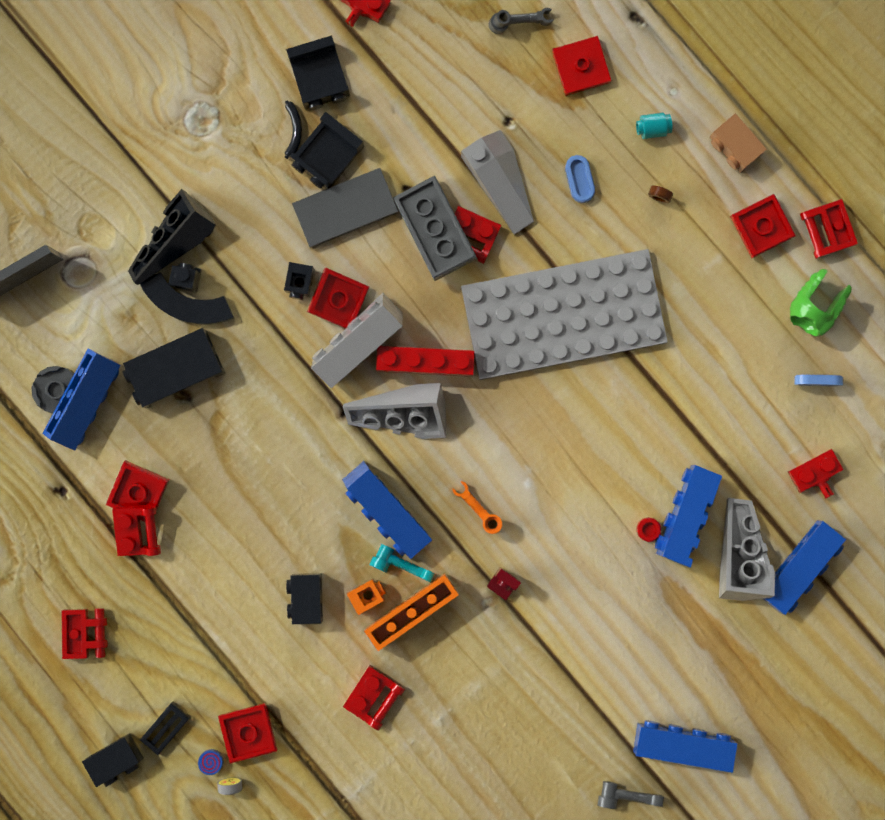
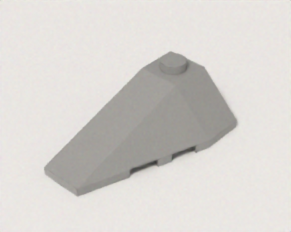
M499 130L481 137L461 151V158L511 232L515 235L533 223V216L514 149L502 131Z
M727 499L719 576V598L747 601L775 596V571L773 565L770 564L767 555L768 549L766 543L763 542L759 530L760 524L751 500Z

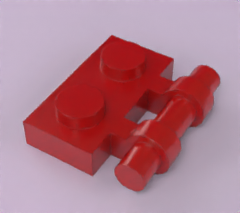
M104 608L95 609V618H88V609L61 610L62 659L88 658L89 649L95 648L96 658L105 657V648L108 647L107 639H105L107 618L104 615ZM95 626V640H89L88 627Z

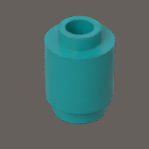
M664 112L641 115L640 120L636 121V131L638 135L642 136V139L665 137L667 134L672 133L673 130L671 115Z

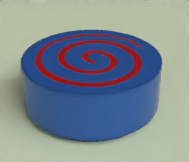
M214 749L204 751L198 760L200 771L206 775L218 773L223 766V756Z

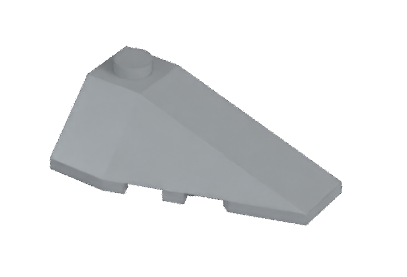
M441 383L416 384L343 404L348 425L374 430L380 427L392 429L395 434H401V431L415 434L416 438L421 439L446 438V408Z

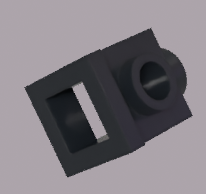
M289 262L284 291L290 293L289 298L303 300L304 296H310L315 272L313 266ZM298 279L304 280L302 287L296 286Z
M180 263L177 266L172 265L168 284L173 288L197 292L202 269L195 268L193 265Z

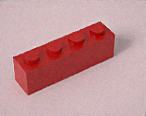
M379 346L377 348L376 370L377 372L473 377L474 351Z

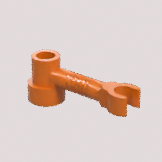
M461 481L465 491L459 494L455 489H452L453 493L457 497H462L483 520V528L487 533H498L502 529L500 517L494 514L490 515L468 491L467 484ZM492 520L497 522L495 529H490L488 526Z

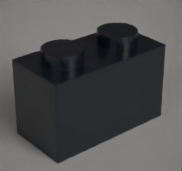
M322 573L290 575V580L286 581L287 594H291V604H287L288 619H292V625L321 624L323 622Z
M128 733L90 755L82 763L95 787L101 784L107 787L118 780L117 775L125 771L126 775L138 769V763L144 757L131 734Z

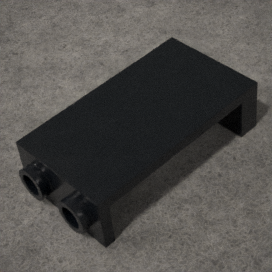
M204 328L123 363L125 367L123 375L128 384L132 383L135 392H132L136 404L138 406L141 405L142 408H150L151 404L213 376L219 377L225 374L207 330Z

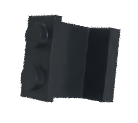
M332 35L286 49L305 110L320 109L324 106L323 104L328 102L340 103L350 96Z

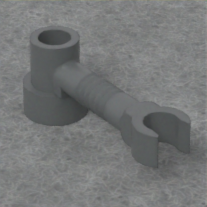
M544 8L536 13L511 15L506 10H500L489 20V29L495 34H502L511 24L540 23L543 26H548L553 22V19L547 20L543 14H549L552 9Z
M603 781L602 793L598 797L597 804L600 807L617 809L618 799H626L628 801L663 807L664 797L657 794L617 789V783Z

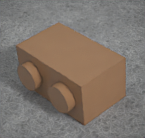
M736 113L710 136L712 146L718 152L722 151L727 157L726 160L730 167L734 170L737 169L740 173L767 150Z

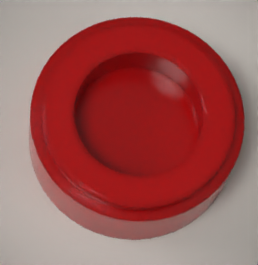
M643 518L636 526L637 535L644 541H655L661 534V525L654 518Z

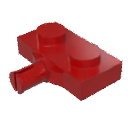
M340 0L352 10L345 20L352 27H354L360 16L368 17L379 23L391 4V0Z
M830 449L788 471V474L799 493L810 487L818 486L826 499L834 495L827 481L844 469L833 450Z

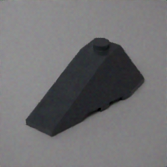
M183 189L166 206L162 213L166 215L159 227L154 226L151 231L153 235L149 245H144L128 270L133 282L137 285L201 244L206 237L211 235L216 226L210 214Z

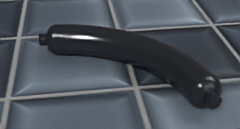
M287 100L285 101V108L292 120L293 133L291 142L285 151L286 159L290 158L289 156L292 153H296L302 137V122L299 112L294 103Z

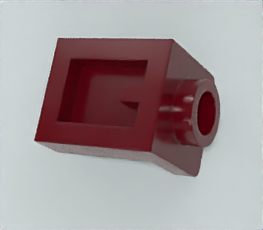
M499 567L487 584V587L504 600H507L513 590H517L521 582Z

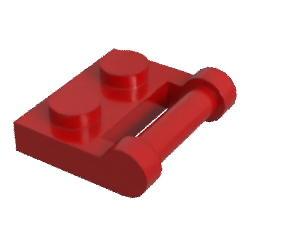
M842 199L800 213L801 220L805 221L815 249L813 252L815 259L858 244ZM818 215H820L830 246L825 248L814 219Z
M458 206L455 215L466 237L484 245L482 250L471 246L478 262L484 264L501 225Z
M156 506L114 507L112 509L117 556H156L161 554L160 545L157 544L154 516L157 514ZM140 515L145 516L148 545H143Z
M369 665L344 703L343 708L379 731L383 725V719L398 696H402L406 689ZM387 686L391 691L373 717L368 712L383 688Z

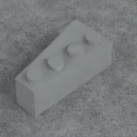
M382 293L367 309L353 319L342 333L335 335L325 349L321 348L313 355L311 369L330 388H333L403 326V313Z

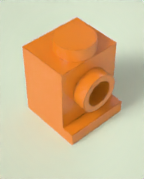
M374 579L347 592V596L358 615L385 600L383 595L386 594L381 582L375 583ZM365 591H371L373 597L366 599L364 597Z

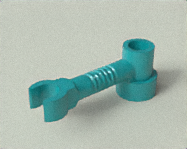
M381 544L376 556L372 557L369 564L387 573L391 564L430 583L435 574L393 555L394 549Z

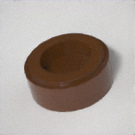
M655 185L650 187L648 193L650 198L661 203H670L673 197V193L670 190Z

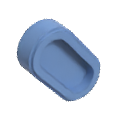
M574 155L568 159L565 165L570 193L576 202L587 203L595 194L589 162L583 156Z
M796 375L794 385L843 386V377L840 375Z

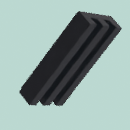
M171 702L142 736L140 741L156 755H159L191 717L188 714L186 715L181 708H178L174 702ZM171 710L175 712L171 719L150 742L148 740V737L165 719V717L170 713ZM178 717L182 718L181 722L157 748L155 744Z

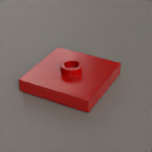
M598 36L552 49L565 96L611 83L612 80Z
M775 194L730 216L751 258L796 236Z
M324 268L307 313L346 329L349 323L358 316L370 286Z
M125 460L106 505L112 508L154 505L157 511L169 479ZM140 515V520L145 522V516Z
M266 703L218 716L230 764L278 750Z

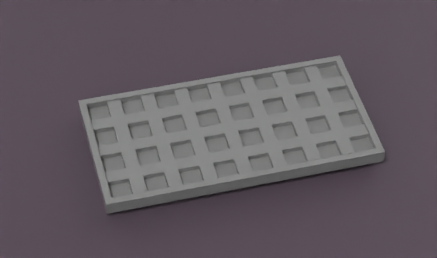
M649 249L461 286L479 380L667 343Z

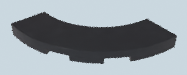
M161 272L140 283L144 293L159 309L178 320L187 323L209 325L234 319L225 296L210 300H197L186 297L175 291L165 280Z

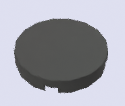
M60 366L47 367L40 371L31 387L32 397L36 405L46 412L53 413L74 373Z

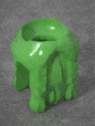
M821 269L819 272L811 275L810 280L801 288L790 306V320L793 325L801 327L806 333L816 337L824 335L833 327L837 317L843 311L846 300L852 290L851 286L848 285L840 291L826 312L818 309L811 302L810 297L828 272L826 269Z

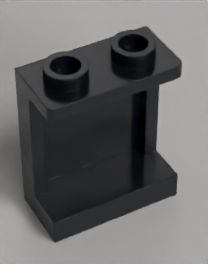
M325 112L320 118L321 123L298 151L289 156L293 162L291 166L300 174H303L305 171L310 175V181L319 189L322 187L326 189L331 188L364 148L361 139Z

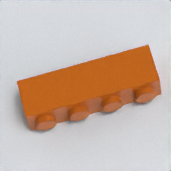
M444 573L365 628L364 632L377 651H380L456 598L459 593Z

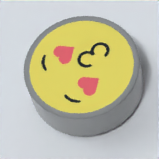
M240 778L222 779L217 782L218 792L222 795L239 793L242 790V780Z

